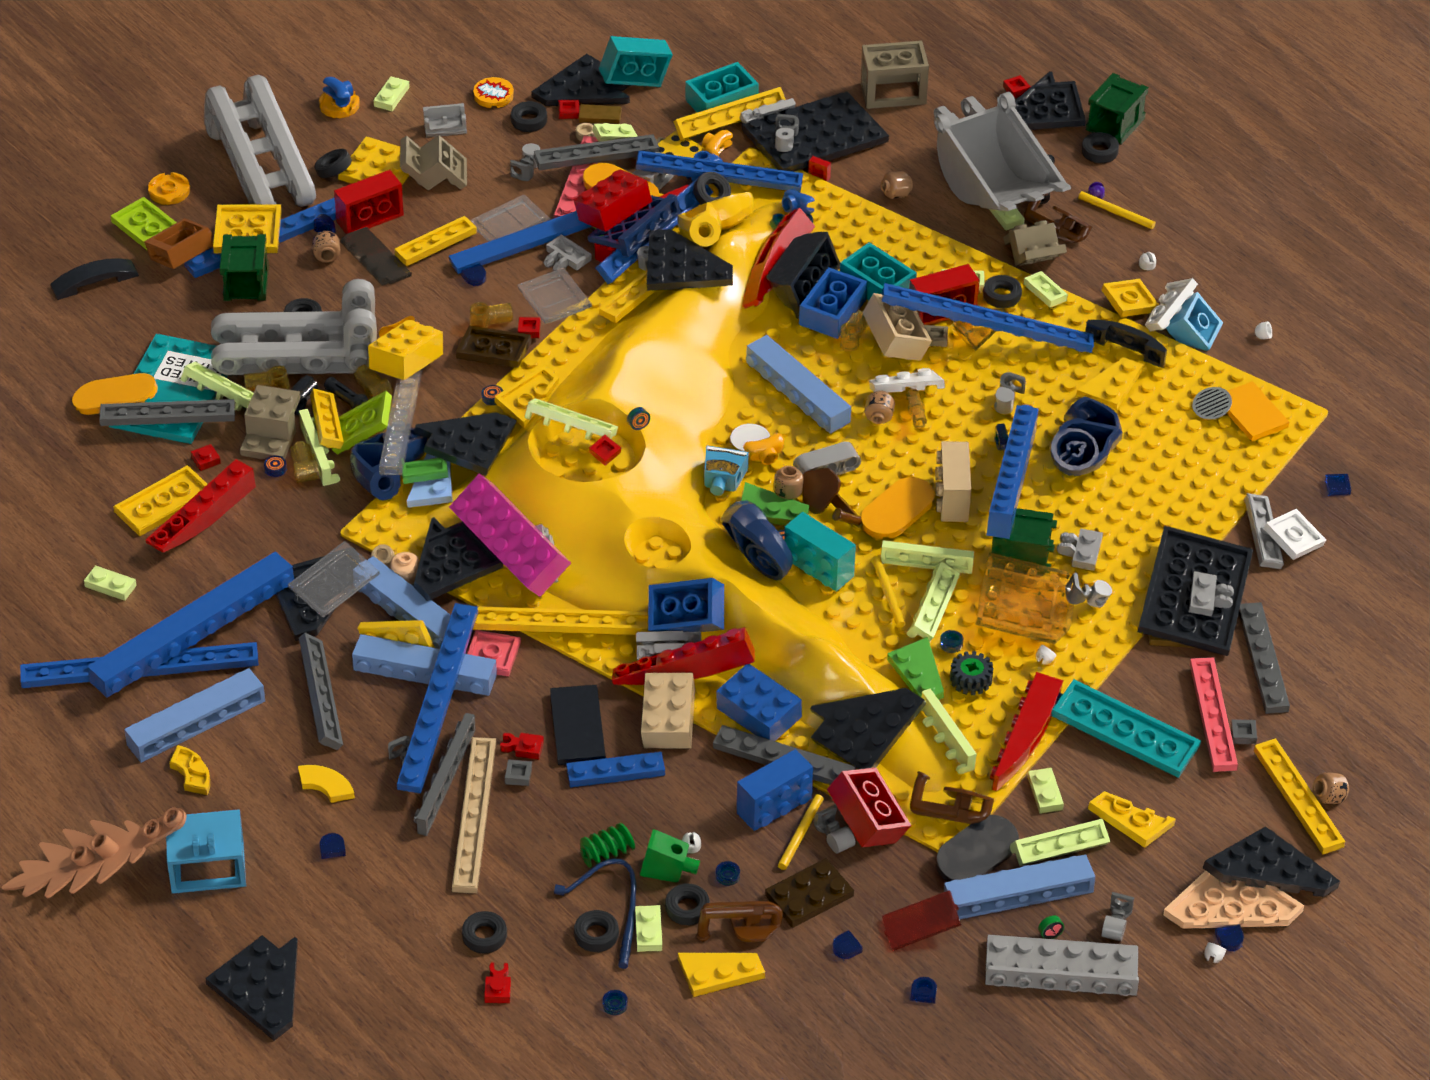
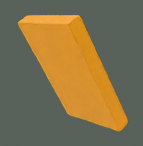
M1253 381L1228 390L1232 398V405L1227 414L1251 442L1289 428L1290 422Z

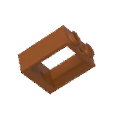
M186 218L144 241L150 260L172 269L213 247L210 229Z

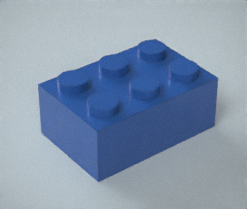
M828 267L801 303L799 325L838 339L866 301L867 281Z
M714 578L649 585L648 631L709 632L724 630L723 583Z
M751 664L745 665L716 691L718 710L754 735L776 741L802 717V699Z
M794 749L737 782V814L755 831L767 826L776 818L788 814L797 806L806 804L812 798L813 766Z

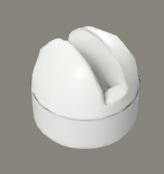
M1151 252L1143 253L1139 259L1140 268L1143 270H1153L1156 267L1155 255Z
M1262 322L1256 326V337L1259 339L1272 338L1270 322Z
M1041 645L1036 652L1038 662L1043 658L1042 665L1050 664L1057 656L1044 645Z
M686 833L683 836L682 841L689 844L687 853L692 854L700 850L701 839L697 833Z
M1208 942L1204 951L1205 958L1209 961L1210 956L1215 957L1213 963H1218L1223 959L1226 949Z

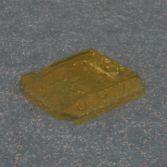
M989 552L975 625L1056 644L1069 631L1072 622L1074 605L1067 601L1065 586L1069 581V573Z

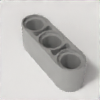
M841 442L804 453L793 461V466L802 474L810 470L829 468L836 475L855 470L861 464V458L850 442Z

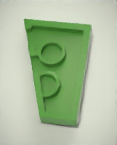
M745 482L741 501L748 500L756 504L765 513L767 520L771 524L787 525L801 512L809 514V505L793 499L780 498L774 492Z
M928 637L887 653L888 662L912 692L921 697L922 691L931 689L938 700L944 698V689Z

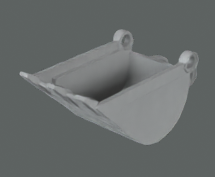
M1011 92L1000 94L997 97V106L988 110L973 96L964 98L960 104L965 117L961 119L954 113H951L945 106L934 109V123L938 131L937 151L939 163L949 187L959 200L967 204L979 205L980 208L1010 211L1016 209L1015 204L1020 202L1039 201L1044 199L1043 194L1052 191L1064 192L1071 189V186L1066 183L1015 109L1016 103Z

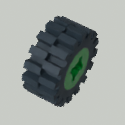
M966 651L964 656L960 653L957 655V658L954 657L951 663L950 682L952 681L951 685L953 687L956 686L958 692L963 690V694L967 695L969 691L971 695H975V692L978 691L979 694H982L983 689L987 691L989 686H991L993 663L990 662V658H984L982 653L978 656L976 651H972V655H969L968 651Z

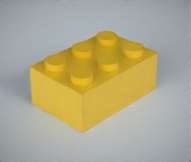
M413 320L404 321L368 345L369 369L406 380L443 355V331L434 329L432 326L418 324Z

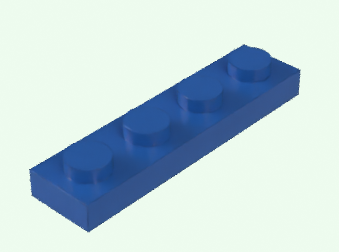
M662 752L566 763L570 788L665 776Z

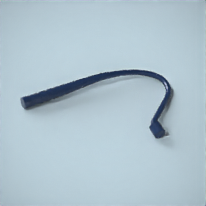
M609 859L594 866L568 888L556 884L554 894L564 896V893L571 892L593 873L606 865L621 864L627 868L631 878V896L618 962L619 968L626 969L629 963L635 920L636 877L631 865L625 860Z

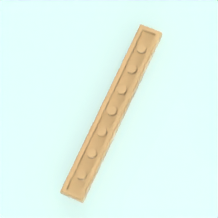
M472 737L452 892L477 893L496 738Z

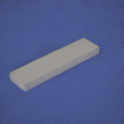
M1247 493L1244 499L1259 565L1281 569L1284 563L1280 546L1263 529L1267 522L1273 520L1268 496Z

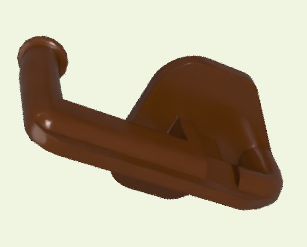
M1041 200L1029 202L1024 212L1025 220L1033 225L1040 221H1047V224L1054 223L1057 237L1068 243L1082 242L1093 228L1070 213L1053 206L1052 209L1062 215L1060 222L1056 223L1035 212ZM1075 223L1082 226L1078 234L1071 231Z
M831 469L810 470L803 474L802 501L804 504L809 505L810 512L821 514L832 503L836 508L832 515L834 521L839 520L855 526L862 523L860 516L838 494L841 482Z
M917 771L918 775L910 801V810L914 814L966 824L979 823L990 816L994 798L969 790L944 787L943 792L949 797L956 799L954 806L923 801L925 784L927 780H930V777ZM971 803H982L981 811L970 810Z
M769 901L707 903L700 910L696 938L700 941H706L711 937L709 931L710 919L730 918L735 936L739 940L744 942H764L780 928L783 912L778 905Z

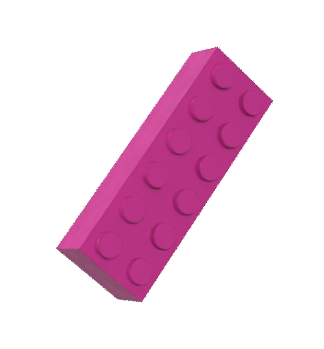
M480 473L449 506L498 559L529 590L539 597L544 594L571 564L533 523L491 481Z

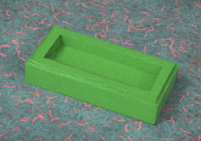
M441 458L401 463L404 484L449 478L447 461Z

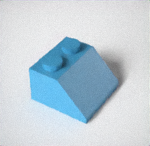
M1196 292L1181 305L1182 309L1173 315L1166 329L1176 341L1208 351L1223 322L1201 295Z

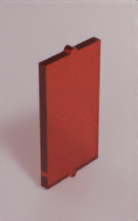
M948 890L882 915L886 929L884 934L889 939L892 951L961 926L957 912L959 907L954 903L952 893Z

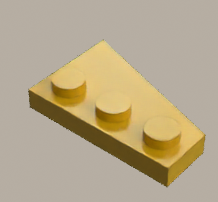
M1123 357L1077 389L1076 396L1094 399L1117 411L1143 371V364Z
M543 365L496 395L495 403L524 428L530 421L525 418L528 402L535 398L545 401L559 383V377Z
M423 620L360 622L357 628L359 633L363 635L435 648Z
M1105 791L1090 801L1088 810L1144 848L1171 829L1176 820L1170 816H1167L1166 819L1157 816L1155 811L1146 808L1144 811L1134 807L1131 801Z
M678 953L679 964L693 997L765 978V970L757 953Z

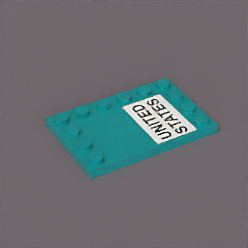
M156 333L134 374H150L157 383V393L151 400L148 398L145 402L215 400L216 391L206 386L203 391L197 389L199 382L190 377L186 382L181 381V376L186 365L197 362L227 378L228 375L221 374L212 367L211 354L216 345ZM203 422L113 425L108 427L192 444Z

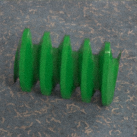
M622 823L616 824L615 827L610 826L606 831L600 830L598 834H590L589 838L583 837L580 840L581 855L589 868L592 867V859L596 864H599L601 862L600 856L604 860H609L610 852L616 858L618 857L617 849L626 854L627 845L632 851L636 847L630 831Z

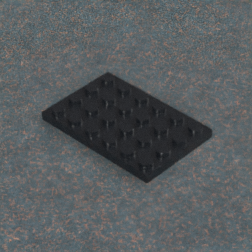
M848 91L780 112V114L794 115L799 119V131L794 136L792 150L788 152H781L775 148L777 131L775 130V123L778 114H770L760 120L753 119L747 124L742 123V131L776 169L791 172L809 167V160L812 156L829 161L889 142V135ZM781 120L779 122L781 126H789L791 124L788 120Z
M1164 526L1137 632L1228 656L1253 549ZM1194 571L1216 575V585L1226 584L1233 587L1234 593L1230 597L1233 599L1231 607L1227 609L1214 607L1212 616L1189 612Z

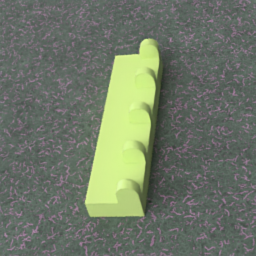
M197 362L186 365L181 376V381L186 382L189 377L199 382L197 389L203 391L205 386L216 391V400H222L224 396L234 399L236 402L235 410L237 411L242 406L248 408L254 394Z
M536 398L528 402L525 418L530 420L532 413L545 417L543 425L549 426L551 419L566 424L564 432L570 433L572 426L587 431L585 435L587 440L591 439L592 434L606 435L612 440L618 429V426Z
M308 409L299 410L300 427L323 486L338 483L340 481L339 475L331 474V469L335 467L334 461L327 460L325 455L329 452V449L319 443L318 434L314 427L316 426L314 417L310 416Z
M883 541L881 561L885 564L934 569L942 561L959 573L972 574L974 551Z
M942 561L934 568L933 576L927 584L926 593L922 597L920 607L913 617L912 626L908 629L907 635L911 638L919 635L922 638L928 637L929 642L934 638L960 576L959 572Z
M931 689L922 691L921 698L926 701V705L921 710L927 716L922 721L925 727L933 725L938 732L934 736L936 743L945 742L950 749L946 752V757L949 760L954 758L960 763L956 768L958 774L975 770L977 755L975 750Z
M1103 819L1015 840L1010 844V851L1012 854L1016 853L1019 866L1106 845L1110 842Z

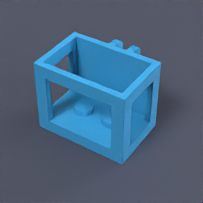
M240 810L186 814L184 826L166 836L167 864L172 893L246 887L244 840ZM235 859L236 877L181 882V864Z

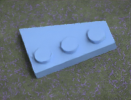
M426 454L424 460L438 457ZM447 461L449 478L414 482L407 499L408 508L453 502L451 463Z

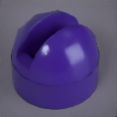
M1094 182L1089 186L1088 194L1102 199L1105 195V188L1102 183Z

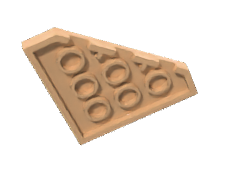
M1205 871L1164 909L1163 915L1183 929L1289 926L1303 912L1304 905L1285 892L1279 891V888L1276 886L1266 885L1265 888L1245 886V881L1238 880L1225 883Z

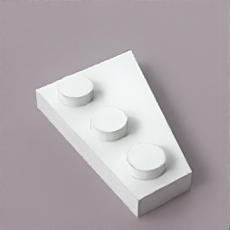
M1193 278L1167 283L1165 286L1166 294H1162L1158 299L1161 304L1153 309L1145 324L1149 331L1164 330L1168 327L1173 315L1177 314L1182 309L1181 305L1184 301L1193 295V290L1198 285Z
M930 368L919 369L917 373L899 372L897 376L892 377L879 375L876 376V379L869 380L870 389L873 392H902L905 390V387L925 390L927 385H937V389L945 388L944 379Z

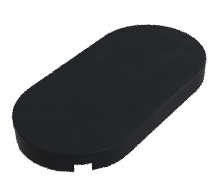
M990 815L986 820L970 824L940 847L936 857V868L939 875L945 881L950 882L952 880L988 874L1013 855L1010 851V844L1015 840H1019L1017 829L1009 820L998 815Z

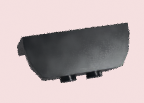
M828 232L807 233L795 237L767 275V280L776 296L785 306L794 311L797 319H799L801 303L828 267L835 270L840 268V261Z

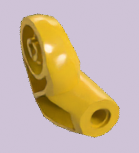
M745 192L726 196L677 215L681 235L700 247L713 245L719 240L721 232L735 227L753 213L754 198L752 193Z

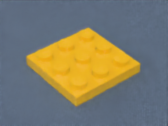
M367 136L351 155L352 162L350 166L338 174V180L348 183H355L387 170H391L402 185L409 177V174L404 173L400 167V146Z
M281 204L217 205L213 243L214 253L222 252L224 234H232V236L266 234L267 253H278Z

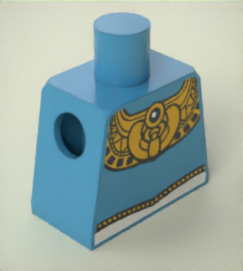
M706 446L704 485L710 488L712 494L720 496L724 490L732 492L737 490L748 470L749 452Z

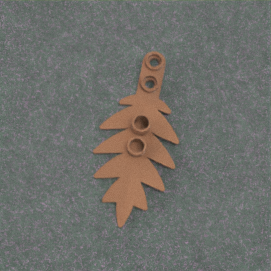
M170 808L157 820L151 819L146 822L143 828L132 821L126 820L124 824L129 832L106 822L91 820L90 824L97 833L94 837L76 830L63 829L62 832L73 847L72 850L61 845L40 842L39 846L49 862L39 860L20 861L19 865L24 873L5 883L2 889L8 891L24 888L22 895L28 897L49 883L44 896L50 898L74 878L69 890L70 893L74 894L85 886L99 871L100 874L97 882L102 884L128 860L132 864L135 863L144 854L147 847L181 829L186 821V813L180 808Z

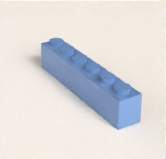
M768 335L747 345L746 362L748 365L757 370L778 391L786 395L792 403L800 407L821 428H824L831 434L851 422V406Z
M374 556L353 570V585L357 591L363 592L374 604L380 605L390 616H394L399 621L423 620L434 647L437 649L441 648L451 617L448 612L432 600L426 601L414 586Z
M360 634L352 654L353 670L429 685L440 649ZM465 654L454 690L489 696L497 676L496 659Z
M249 668L236 673L234 676L216 683L124 729L127 746L140 762H144L265 702L264 685Z
M1086 854L1071 856L1061 860L1047 861L1031 866L1026 865L1021 868L1001 870L996 873L944 883L943 899L951 920L955 921L1093 893L1095 874Z

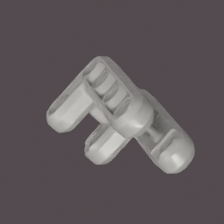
M259 74L248 77L244 82L243 100L234 103L229 98L225 87L219 85L209 88L205 93L204 103L206 131L210 138L222 140L249 204L276 205L270 189L286 185L288 192L291 193L295 201V205L304 207L313 204L316 199L314 184L267 79ZM247 120L249 127L253 129L262 128L265 137L250 141L240 122ZM271 151L280 170L265 174L262 167L259 166L255 155Z
M353 279L347 282L342 289L341 311L222 313L211 322L212 338L216 342L221 343L212 350V367L224 375L366 372L370 370L368 345L377 340L374 286L363 279Z

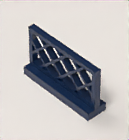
M669 194L667 197L661 198L651 195L653 202L642 208L646 210L634 213L623 220L621 224H617L606 232L598 228L587 236L588 241L620 249L622 256L630 257L649 241L650 230L663 229L681 213L677 196Z

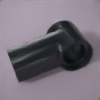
M311 376L301 377L291 389L293 391H300L301 398L294 413L299 416V410L306 408L312 389H318V383Z

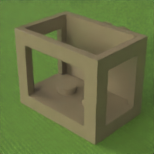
M922 41L862 45L860 84L867 109L927 104L929 64ZM917 81L918 96L875 99L876 84Z

